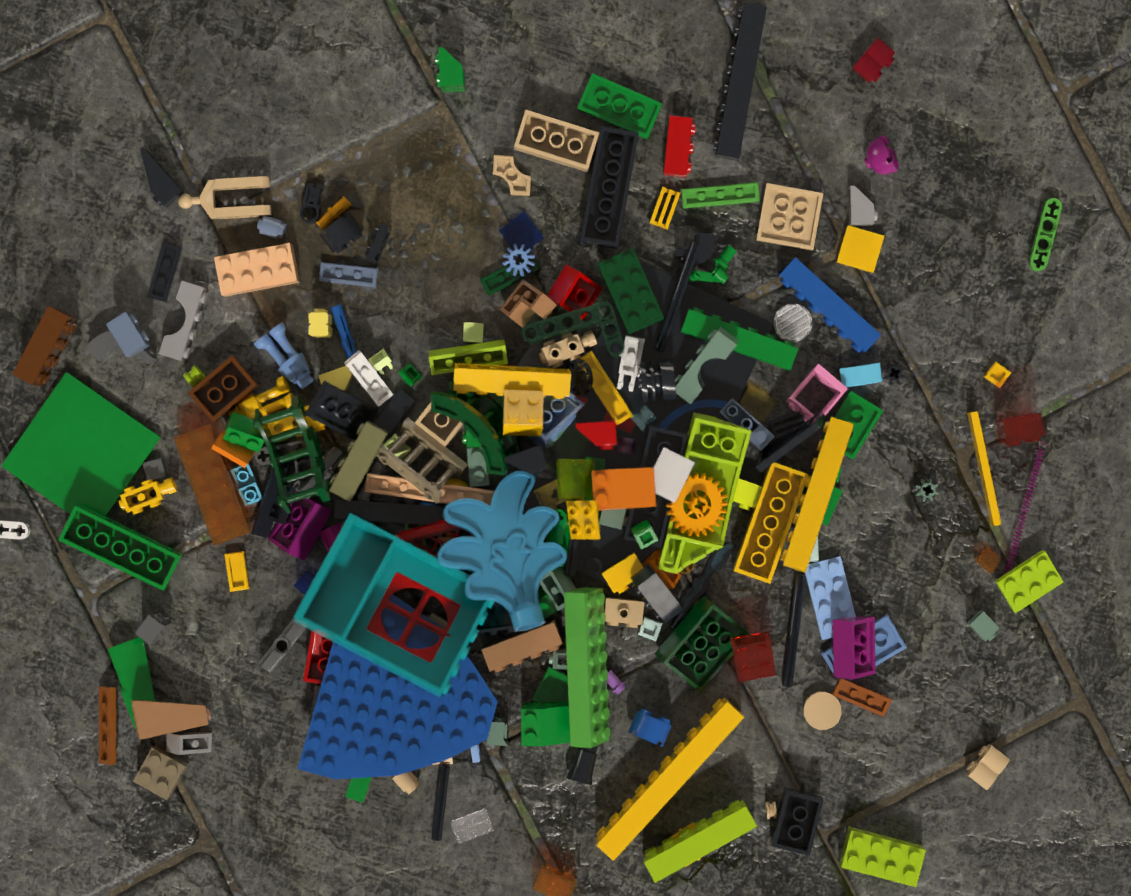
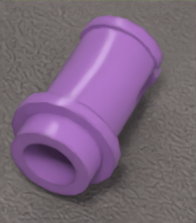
M611 669L608 672L607 683L613 689L612 692H616L618 695L626 688L625 682L622 683Z

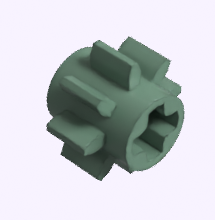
M920 479L921 484L915 486L918 489V493L915 496L921 495V501L923 502L926 500V497L933 501L932 496L934 494L939 495L938 492H935L938 484L932 485V479H928L927 483ZM927 486H928V489H930L931 492H930V493H926V495H925V491H923V487H927Z

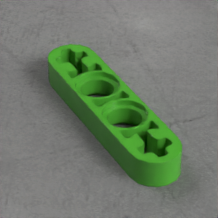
M1051 198L1044 202L1028 263L1030 269L1035 272L1044 270L1048 264L1062 210V204L1056 198ZM1053 202L1054 206L1057 207V209L1052 211L1051 216H1055V219L1052 217H1045V214H1050L1051 208H1049L1048 205L1052 204ZM1045 220H1049L1053 224V228L1050 231H1046L1043 228ZM1040 239H1045L1048 243L1045 250L1038 247ZM1036 251L1039 253H1046L1045 256L1041 255L1040 262H1042L1043 265L1038 266V268L1036 267V264L1033 263V261L1037 260L1039 257V254H1035Z

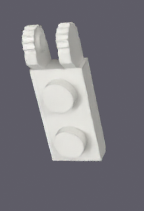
M626 335L618 372L620 375L617 389L623 387L625 374L631 376L628 388L629 391L633 392L645 339Z

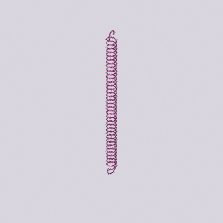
M1021 527V528H1015L1016 530H1018V531H1015V533H1016V534H1019V533H1017V532L1021 531V530H1019V529H1024V528H1023V527Z

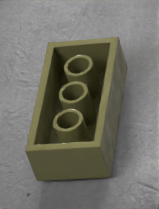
M370 421L360 425L356 433L359 437L356 441L351 442L347 449L350 452L348 457H344L338 466L341 469L339 474L333 475L329 483L332 486L329 491L349 502L354 499L377 456L379 448L383 445L389 434L388 431Z

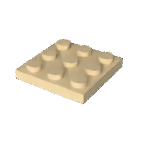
M766 183L756 241L813 251L823 193Z

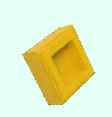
M995 361L984 375V378L996 387L1001 388L1011 372Z

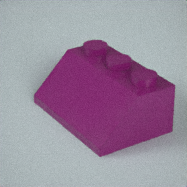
M313 498L294 501L291 504V513H289L285 525L277 523L268 540L287 554L305 561L332 510Z
M842 617L833 619L834 677L853 680L876 674L875 617Z

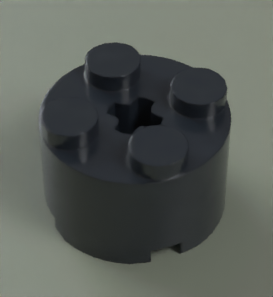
M350 211L346 213L347 218L340 217L325 229L326 234H323V232L319 234L332 253H341L348 247L346 243L350 240L355 242L363 236L361 233L363 231L362 227Z

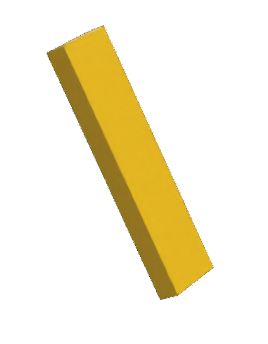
M590 351L579 358L590 366L593 373L592 388L613 421H615V424L619 425L633 416L593 352Z

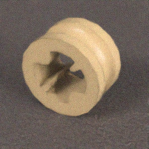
M773 801L771 804L765 802L767 819H770V817L777 819L776 802Z

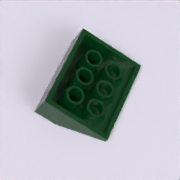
M703 595L654 654L666 666L699 692H702L750 634Z

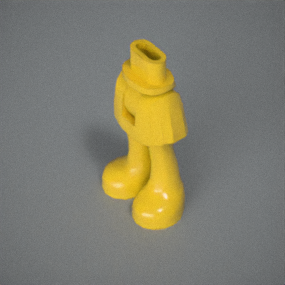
M281 376L276 380V386L258 395L254 393L249 394L235 406V409L229 411V415L233 411L253 419L255 418V409L259 408L264 417L283 408L289 409L291 397H294L292 393L287 394L275 402L262 406L261 403L291 391L288 382L284 376Z

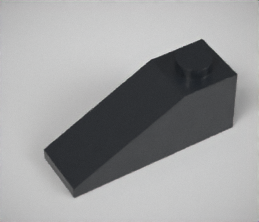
M142 147L140 151L150 190L154 194L152 198L159 206L163 205L168 208L184 192L148 150Z

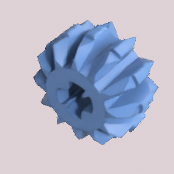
M514 244L515 251L508 247L507 251L510 255L503 254L505 259H509L504 261L503 265H510L506 269L507 272L514 269L513 276L517 275V271H520V275L524 276L523 269L530 273L531 270L527 266L535 265L534 262L529 261L534 259L535 255L527 256L531 252V248L524 252V244L521 245L520 250H518L517 244ZM518 255H521L522 260H524L523 263L520 262V265H516L514 260Z

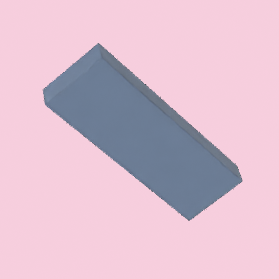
M321 262L319 281L374 288L377 286L378 268Z

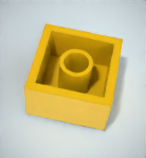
M504 390L503 435L542 436L543 391Z

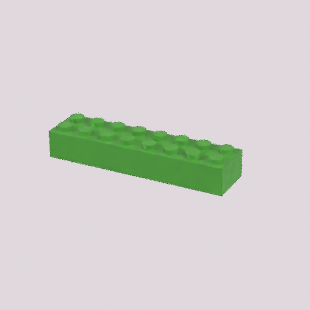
M582 587L564 592L571 747H595L609 741L611 733L608 721L610 711L608 709L609 691L607 689L608 672L606 670L607 652L605 649L607 636L604 626L606 615L604 613L605 596L603 588Z

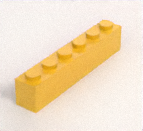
M454 363L453 391H457L460 394H467L470 391L480 395H486L489 392L504 396V390L543 391V398L546 395L557 399H563L565 396L570 397V369Z

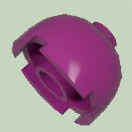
M885 135L871 141L866 149L867 157L864 158L867 168H872L874 172L880 175H888L899 170L897 157L894 150L887 146L890 142Z

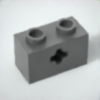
M162 612L149 614L135 634L149 645L156 643L170 626L169 617Z

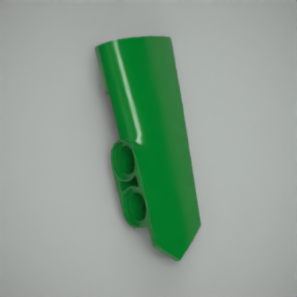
M140 637L108 648L121 684L120 691L134 729L136 727L131 700L155 701L145 643Z

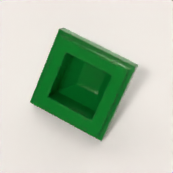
M410 363L398 372L403 381L410 386L422 378V375Z

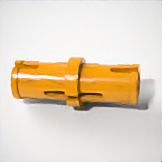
M343 196L332 208L329 207L328 211L316 223L325 231L352 204Z

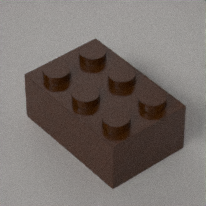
M231 355L191 389L188 394L212 422H218L238 405L240 401L259 387L260 384L237 357Z

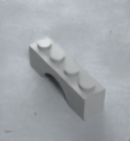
M181 281L176 299L184 307L186 314L185 323L175 334L164 336L159 351L160 355L179 361H185V358L188 359L191 352L189 345L191 340H194L197 332L195 329L196 322H199L202 317L201 306L202 303L205 304L207 301L208 293H206V288Z

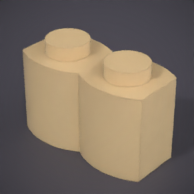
M990 744L980 749L978 753L979 758L976 761H972L966 769L968 771L966 775L986 790L994 783L1010 761L1009 758Z

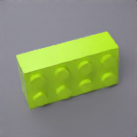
M848 826L839 865L844 869L916 887L926 849L922 845Z

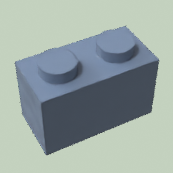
M124 312L106 325L125 356L131 358L149 347L150 345L147 341L150 339L144 330L141 331L139 329V321L136 316Z

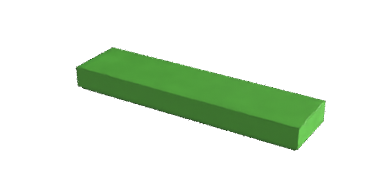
M758 182L681 189L683 209L760 201Z

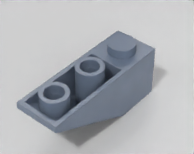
M733 398L719 412L730 423L752 430L749 441L762 453L776 441L775 436Z

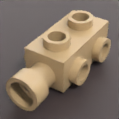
M591 330L585 332L581 337L578 334L572 335L570 332L562 335V340L555 342L552 339L543 343L544 347L540 348L541 353H539L542 364L546 363L547 366L552 365L553 368L563 365V361L566 359L573 361L580 358V354L585 352L584 347H592L597 344L596 338ZM571 343H574L576 346L574 350L569 348ZM553 350H556L558 352L557 357L552 356L551 353Z

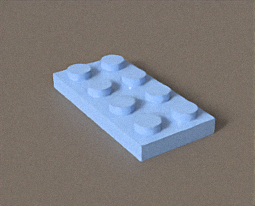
M841 556L810 563L805 573L821 640L833 638V619L856 617Z

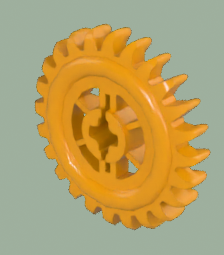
M694 473L692 478L689 474L676 502L670 501V503L665 505L671 508L667 511V515H673L670 518V522L676 521L674 527L678 528L681 526V533H684L687 529L689 536L692 535L693 531L697 537L700 531L703 535H707L706 529L714 532L712 525L720 527L717 520H725L720 514L727 513L722 508V506L728 505L727 502L722 501L727 495L720 494L724 488H717L719 481L712 483V476L706 479V474L703 473L699 478V474ZM697 490L704 492L702 497L698 496ZM689 493L690 498L688 499V501H684L685 497ZM706 497H708L710 506H708V502L705 499ZM697 501L701 502V504L698 505V508H695V505H697ZM683 502L687 503L689 510L687 513L684 511ZM695 513L696 519L690 518L689 515Z

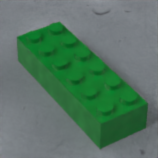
M81 504L74 506L58 539L163 591L167 588L183 555Z

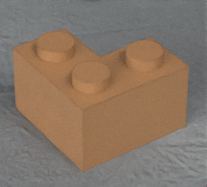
M522 280L499 310L523 328L530 321L534 313L545 320L557 304L534 286Z

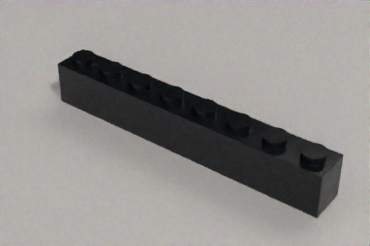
M744 3L743 8L738 10L737 19L740 20V25L735 27L734 38L737 41L736 46H732L730 57H733V63L728 65L727 76H730L729 84L725 83L723 95L727 96L725 103L722 102L720 114H723L722 122L718 121L716 133L720 134L719 139L714 141L713 152H716L715 157L738 161L740 157L767 10L765 6Z

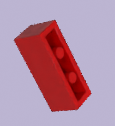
M669 116L664 176L686 178L687 173H691L692 162L688 161L689 154H693L694 143L690 142L691 135H695L696 123H692L693 118Z

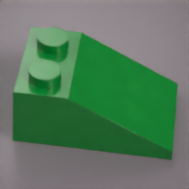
M523 702L521 708V746H548L570 743L569 703Z

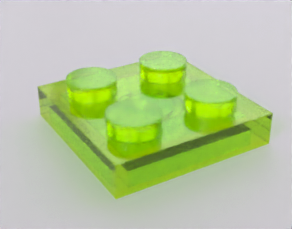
M556 460L558 499H593L592 471H596V460Z

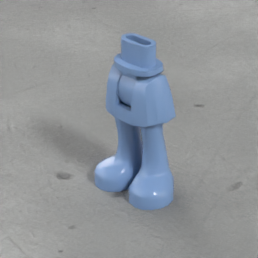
M282 322L269 333L288 355V360L281 354L268 334L257 340L254 345L258 349L267 350L279 365L278 372L294 384L297 383L301 389H304L314 380L309 375V366L303 353H297L285 336L286 327Z

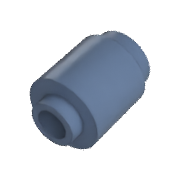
M265 215L263 219H259L257 229L260 230L259 233L262 235L283 239L287 224L283 223L282 220Z

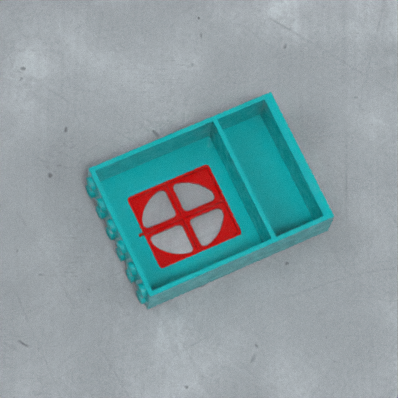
M350 513L294 615V621L440 697L442 693L446 695L452 684L449 681L450 677L456 676L461 666L458 664L460 658L465 659L470 649L467 645L469 641L473 643L479 632L476 627L478 624L482 626L488 615V612L485 610L487 607L491 609L494 601L470 599L465 594V584L470 575L459 569L440 565L436 557ZM405 588L421 589L424 593L414 612H409L390 602V596L394 592ZM431 596L436 597L446 611L448 623L444 629L421 618V613ZM385 608L408 619V624L398 641H394L384 629L381 614ZM415 625H420L438 634L440 640L435 645L424 649H411L405 645Z

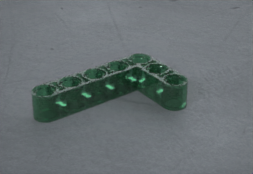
M608 302L597 303L524 326L522 329L524 340L532 344L600 324L609 355L613 358H620L625 352L624 342L614 309ZM603 307L611 310L608 316L600 314V310ZM590 313L592 318L590 321L584 322L581 319L582 315ZM566 318L573 320L571 327L563 326V321ZM553 324L555 329L553 332L547 333L544 331L545 326ZM607 326H614L616 332L612 335L605 332ZM533 329L536 331V336L531 339L527 338L526 332ZM619 344L622 349L619 353H613L611 346Z

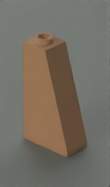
M131 700L139 740L209 725L208 720L211 719L209 708L202 704Z

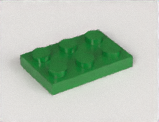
M849 391L833 418L854 424L844 454L854 460L883 410L852 391ZM826 433L822 435L821 440H824Z

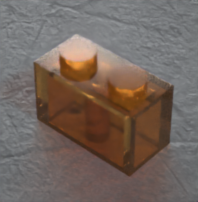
M541 865L532 889L547 896H572L577 879L569 872L564 871L563 874L556 871L557 868L553 865Z

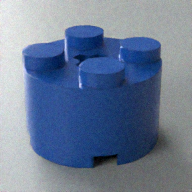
M641 709L640 712L636 711L628 732L632 734L634 730L636 731L634 735L656 745L659 741V746L663 747L672 727L669 725L671 721L658 716V719L652 717L653 713Z

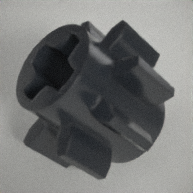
M895 362L894 366L887 363L888 368L881 369L885 373L882 379L889 380L888 385H891L893 381L898 385L900 384L899 379L906 377L902 375V371L905 368H899L898 362ZM891 369L897 371L895 377L889 376Z

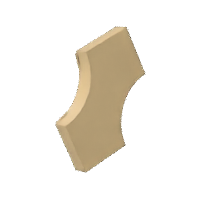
M494 155L493 175L502 177L508 183L511 195L530 196L531 176L522 174L515 167L513 156Z

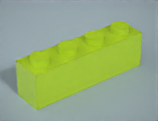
M504 339L429 351L432 375L454 372V363L508 364Z

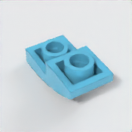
M880 363L839 369L841 383L845 387L883 382Z
M248 463L245 468L240 465L232 467L230 471L245 506L262 500L263 496L250 464Z

